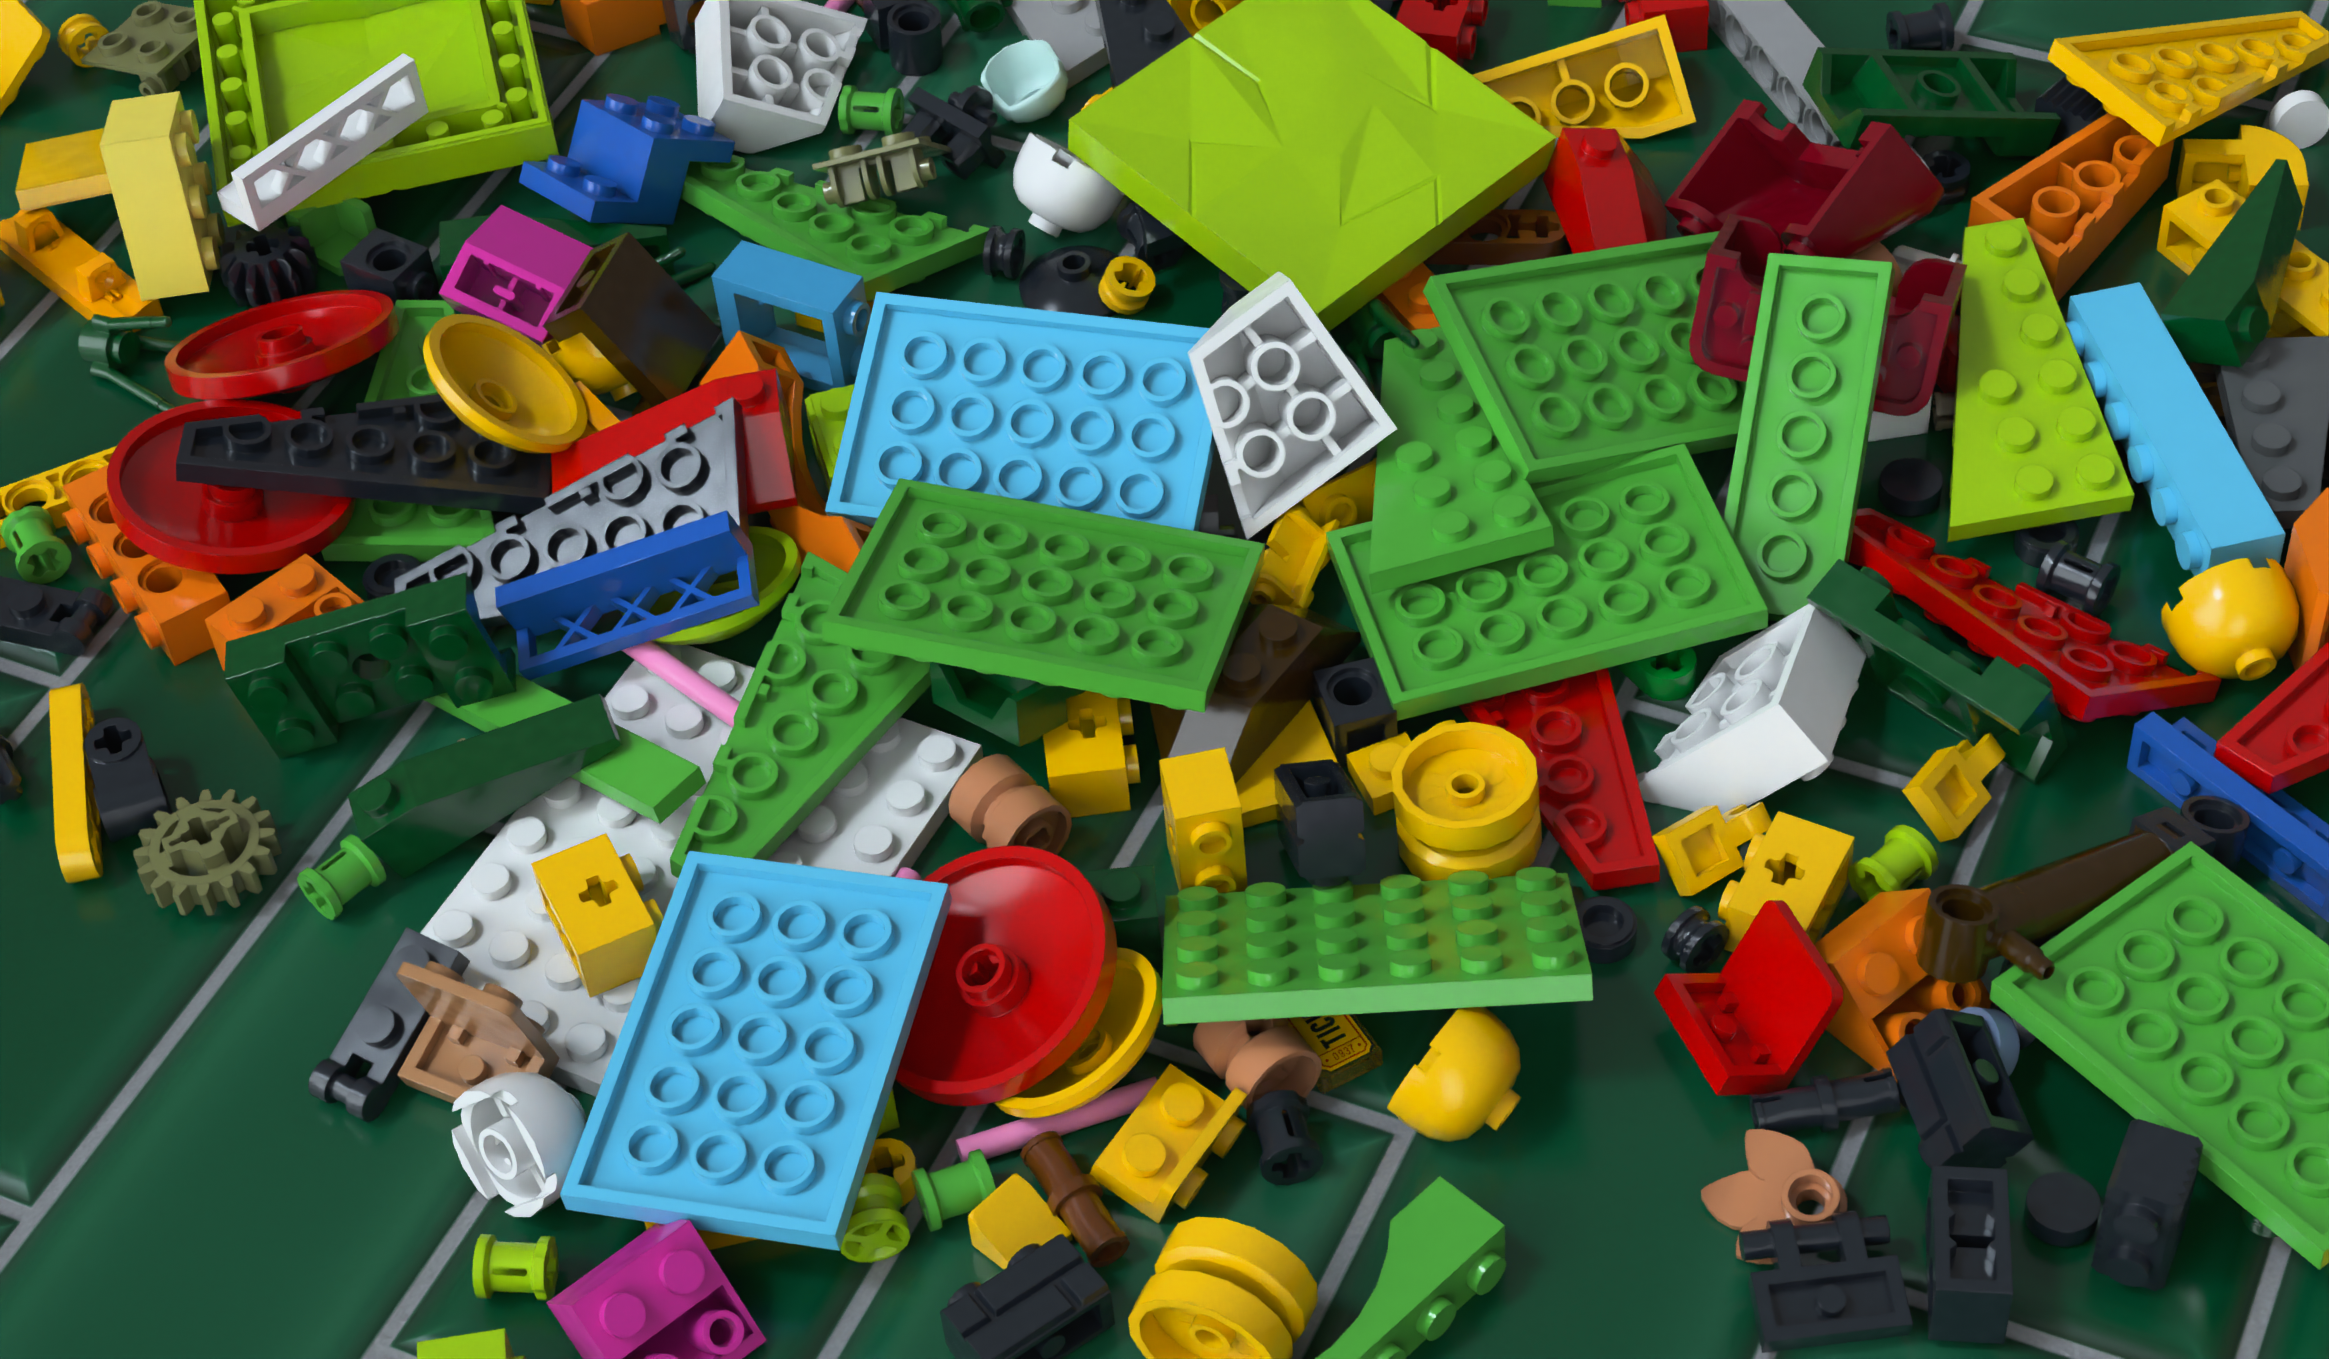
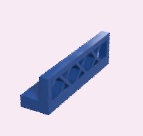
M727 510L495 587L496 608L516 630L519 672L528 680L760 605L753 544ZM737 570L739 589L715 597L706 593L718 576ZM672 591L683 594L671 611L657 616L648 612L661 595ZM615 610L625 613L612 631L599 635L591 632L603 614ZM557 629L567 632L554 650L537 655L536 636Z
M2151 712L2135 723L2126 768L2180 810L2184 801L2190 797L2200 795L2224 798L2241 806L2250 818L2241 856L2329 923V825L2283 790L2268 794L2237 775L2214 757L2217 741L2185 717L2171 725L2155 712Z

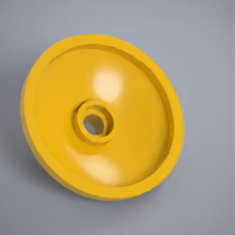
M454 314L438 320L425 337L423 355L431 382L454 414L481 436L523 452L555 453L567 450L574 442L578 441L586 429L587 409L574 381L551 355L518 331L485 317L470 314Z
M1117 948L1116 972L1107 1003L1088 1037L1074 1054L1048 1077L1019 1094L993 1103L1003 1112L1015 1117H1051L1078 1109L1100 1097L1116 1085L1145 1053L1155 1035L1162 1012V980L1147 958L1134 950Z

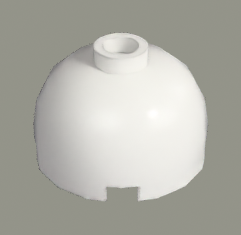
M1031 132L1019 152L1013 169V187L1018 200L1032 211L1028 222L1055 237L1059 236L1062 228L1078 233L1096 229L1109 220L1125 195L1067 148L1038 134L1034 135Z
M536 1072L502 1073L484 1080L465 1091L454 1101L452 1112L462 1108V1124L452 1129L453 1144L464 1170L484 1197L490 1200L500 1194L507 1202L515 1205L505 1211V1213L513 1217H532L561 1197L560 1192L586 1126L584 1109L576 1097L566 1092L559 1084Z

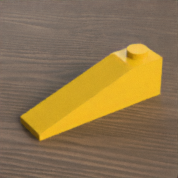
M1665 14L1473 74L1475 78L1555 135L1556 138H1559L1562 128L1616 129L1623 139H1645L1696 123Z

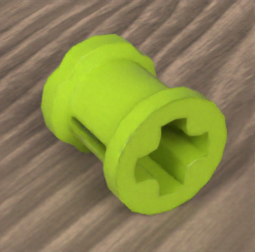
M1896 825L1885 835L1884 845L1870 858L1863 857L1861 860H1857L1848 868V879L1852 889L1866 904L1880 892L1905 890L1915 880L1928 879L1938 869L1939 860L1935 849L1922 833L1910 826Z
M481 1234L475 1246L472 1269L473 1288L476 1297L491 1298L494 1292L534 1293L537 1300H551L555 1293L559 1267L558 1246L555 1237L541 1236L537 1243L498 1242L494 1234Z

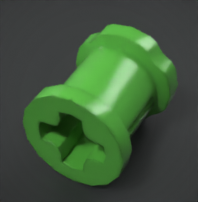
M844 85L838 104L840 131L843 134H854L856 129L884 131L886 136L901 133L905 108L901 89L889 88L887 93L858 91L855 85ZM864 110H878V112H864Z
M26 506L21 510L13 511L5 518L0 532L7 548L17 555L15 563L21 577L25 581L36 584L50 583L62 577L69 569L72 561L71 552L66 543L55 536L56 527L48 510L40 506Z
M352 834L340 841L341 850L316 869L305 868L297 877L298 884L306 898L319 913L332 921L341 915L343 911L342 905L368 885L377 887L386 881V873L378 857L360 838Z
M980 1149L969 1152L967 1161L927 1173L923 1168L911 1172L917 1200L930 1232L941 1229L944 1220L972 1211L996 1190L990 1168Z

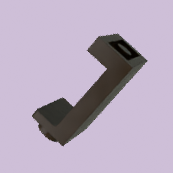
M626 232L590 250L543 325L558 343L581 332L642 395L631 414L632 416L687 392L686 390L694 376L699 374L710 362L712 355L709 351L721 332L715 323L630 232Z

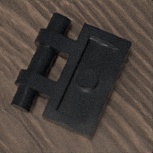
M1856 1211L1838 1212L1832 1214L1831 1221L1793 1225L1791 1219L1788 1218L1767 1221L1766 1229L1739 1232V1247L1743 1261L1770 1258L1775 1267V1270L1751 1272L1748 1282L1762 1353L1910 1334L1913 1322L1898 1255L1868 1258L1867 1246L1890 1243V1228L1885 1214L1858 1217ZM1835 1250L1837 1256L1840 1257V1262L1802 1266L1800 1254Z

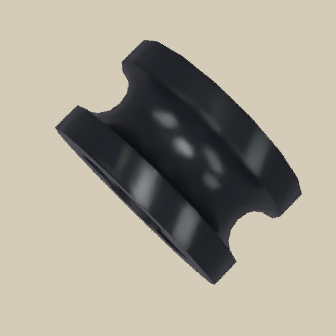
M1948 150L1933 151L1924 155L1923 160L1929 167V170L1944 188L1945 194L1938 202V205L1955 204L1963 200L1968 192V179L1971 168L1969 161L1963 155Z
M993 225L990 227L983 250V268L986 275L996 277L1000 271H1003L1006 278L1016 280L1019 277L1026 252V239L1023 229L1013 228L1010 233H1005L1002 226Z
M1693 906L1681 913L1668 928L1661 945V951L1668 959L1674 961L1680 959V967L1686 973H1702L1710 967L1720 956L1729 938L1727 926L1717 920L1710 922L1711 916L1702 906Z

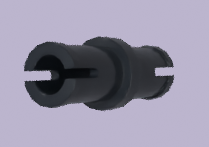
M1890 1067L1882 1068L1880 1071L1830 1081L1827 1075L1823 1074L1811 1077L1809 1085L1759 1095L1757 1093L1749 1095L1754 1129L1776 1131L1781 1134L1820 1127L1821 1131L1826 1133L1838 1130L1839 1122L1889 1112L1892 1114L1900 1112L1898 1088Z

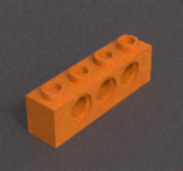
M108 465L62 486L70 506V510L62 513V516L71 536L77 545L89 543V546L86 547L87 554L102 580L112 576L114 580L110 581V585L123 611L129 614L136 610L138 615L134 617L135 622L149 648L152 650L161 646L174 666L214 648L205 619L231 602L226 589L215 574L190 570L162 561L137 547L122 533L109 510L107 497Z

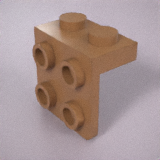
M408 962L401 964L396 976L430 1015L397 1074L407 1086L454 1104V1101L465 1091L486 1079L502 1073L536 1072L548 1079L550 1078L560 1057L543 1038L545 1029L522 1012L523 1001L519 997L500 986L487 983L483 990L466 985L462 976L436 962H427L425 968Z

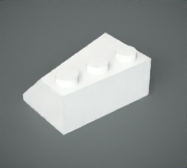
M706 0L695 19L698 116L713 121L716 124V132L735 141L733 150L747 154H753L822 133L827 125L842 87V80L856 51L855 47L868 19L801 0Z
M1280 271L1228 308L1187 352L1247 540L1397 430L1395 424L1294 283Z
M1807 604L1720 655L1685 705L1692 715L1682 722L1675 731L1666 734L1654 750L1662 759L1661 763L1648 773L1643 772L1637 775L1643 801L1694 812L1704 806L1717 805L1721 814H1724L1741 804H1746L1748 807L1799 778L1803 781H1809L1817 777L1827 769L1834 759L1832 752L1839 732L1846 724L1847 719L1845 715L1851 698L1859 687L1857 681L1867 654L1838 621L1811 604Z

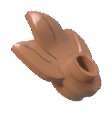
M1749 1129L1746 1131L1745 1153L1749 1170L1721 1178L1701 1190V1199L1714 1218L1730 1229L1739 1230L1740 1232L1766 1229L1767 1221L1788 1218L1791 1219L1793 1225L1831 1221L1833 1213L1847 1211V1197L1843 1187L1831 1175L1814 1168L1811 1156L1805 1145L1793 1137L1765 1129ZM1814 1200L1819 1202L1824 1209L1819 1214L1807 1215L1801 1213L1797 1207L1803 1201ZM1738 1235L1736 1243V1257L1737 1259L1742 1260ZM1770 1258L1746 1261L1755 1264H1772Z

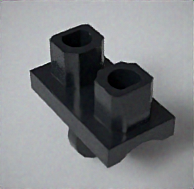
M973 85L966 88L962 93L954 91L950 94L948 103L919 87L908 98L916 114L902 132L913 131L915 137L930 136L931 142L938 144L943 140L949 142L946 146L951 148V153L939 155L938 157L943 165L954 175L966 180L982 162L997 169L1007 157L1004 151L993 146L991 142L992 131L990 128L996 124L998 115L992 111V94L985 88Z

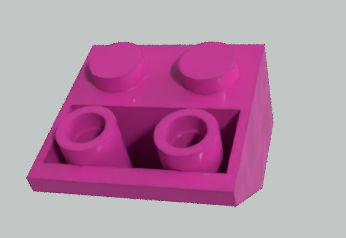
M500 205L464 242L439 294L452 309L463 314L477 315L504 324L523 334L542 348V344L554 338L543 327L545 321L590 250L594 248L506 206Z
M680 1219L666 1225L656 1223L547 1302V1305L583 1359H743L767 1341L690 1220Z

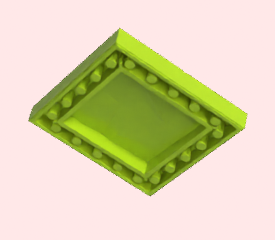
M193 0L217 192L233 181L231 172L403 53L415 60L428 113L288 212L314 206L317 208L343 203L342 200L372 197L386 194L393 189L405 190L522 165L524 161L546 160L550 155H559L525 0ZM223 210L228 227L245 224Z
M1244 0L1199 30L1193 37H1189L1069 119L1068 131L1069 151L1249 292L1278 271L1290 278L1328 332L1546 171L1556 142L1555 135L1440 51L1430 47L1425 40L1370 0Z

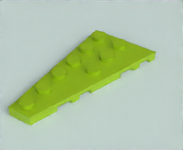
M2024 218L1965 227L1961 264L1967 265L1960 295V319L1957 341L1958 359L1952 440L1953 460L1950 481L1951 500L1947 542L2130 511L2134 492Z

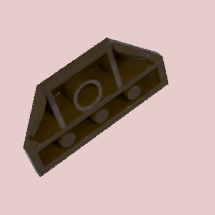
M1277 604L1247 605L1205 713L1192 710H1175L1165 705L1149 703L1161 759L1225 747L1236 784L1314 696L1312 671L1342 664L1361 642L1360 632L1305 608Z

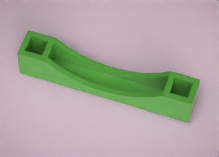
M1439 1176L1390 1220L1388 1251L1375 1289L1358 1318L1330 1348L1315 1359H1406L1426 1339L1428 1341L1438 1339L1453 1322L1457 1310L1476 1293L1478 1295L1488 1293L1502 1277L1506 1268L1505 1225Z

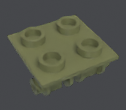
M158 1L142 3L132 11L131 16L117 29L102 36L98 40L97 46L83 57L81 62L84 65L139 75L142 81L139 85V90L143 96L170 93L180 85L179 81H185L190 77L191 72H195L201 66L194 7L188 8Z
M913 131L901 132L881 138L883 147L862 151L861 145H850L830 150L828 152L830 160L812 164L813 170L829 174L830 182L823 183L822 187L827 204L837 203L840 208H844L849 205L869 201L868 196L871 200L880 198L877 171L882 188L887 196L895 195L896 190L901 193L927 187L928 181L936 179L937 176L935 164L931 157L951 153V148L931 142L930 136L915 137Z

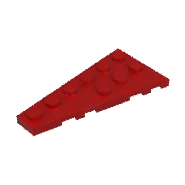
M1871 508L1857 509L1849 555L1850 563L1869 567L1877 571L1892 585L1893 593L1908 597L1924 609V615L1937 624L1949 626L1968 640L1967 645L1973 651L1994 659L1996 656H1999L2017 668L2021 664H2027L2040 671L2052 683L2055 702L2058 703L2057 708L2065 716L2081 722H2093L2096 718L2116 715L2136 716L2144 711L2214 702L2222 678L2200 670L2197 671L2196 675L2192 676L2175 670L2166 665L2170 653L2149 643L2140 646L2127 641H2116L2109 637L2112 630L2110 624L2024 582L2017 584L2015 591L1988 579L1991 566L1972 557L1963 560L1950 555L1937 554L1934 552L1936 546L1935 539Z
M1608 668L1459 705L1470 722L1501 727L1522 739L1536 758L1540 818L1593 891L1660 882V863Z

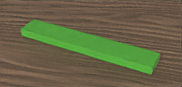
M516 674V692L461 706L460 708L455 707L447 693L423 699L484 732L573 703ZM615 724L622 745L571 776V778L659 824L706 784L698 765Z

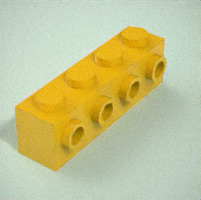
M2216 179L2163 206L2156 250L2189 276L2246 199L2238 195L2219 179ZM2294 239L2274 319L2266 338L2329 336V263Z

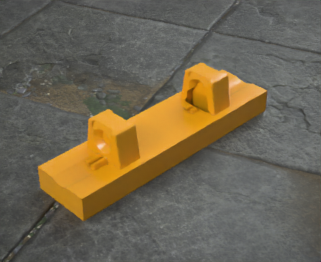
M43 207L24 211V209L19 210L13 217L0 221V250L88 321L95 314L108 317L164 315L158 299L141 301L136 281L121 270L108 255L97 251L56 219L53 212L48 208Z

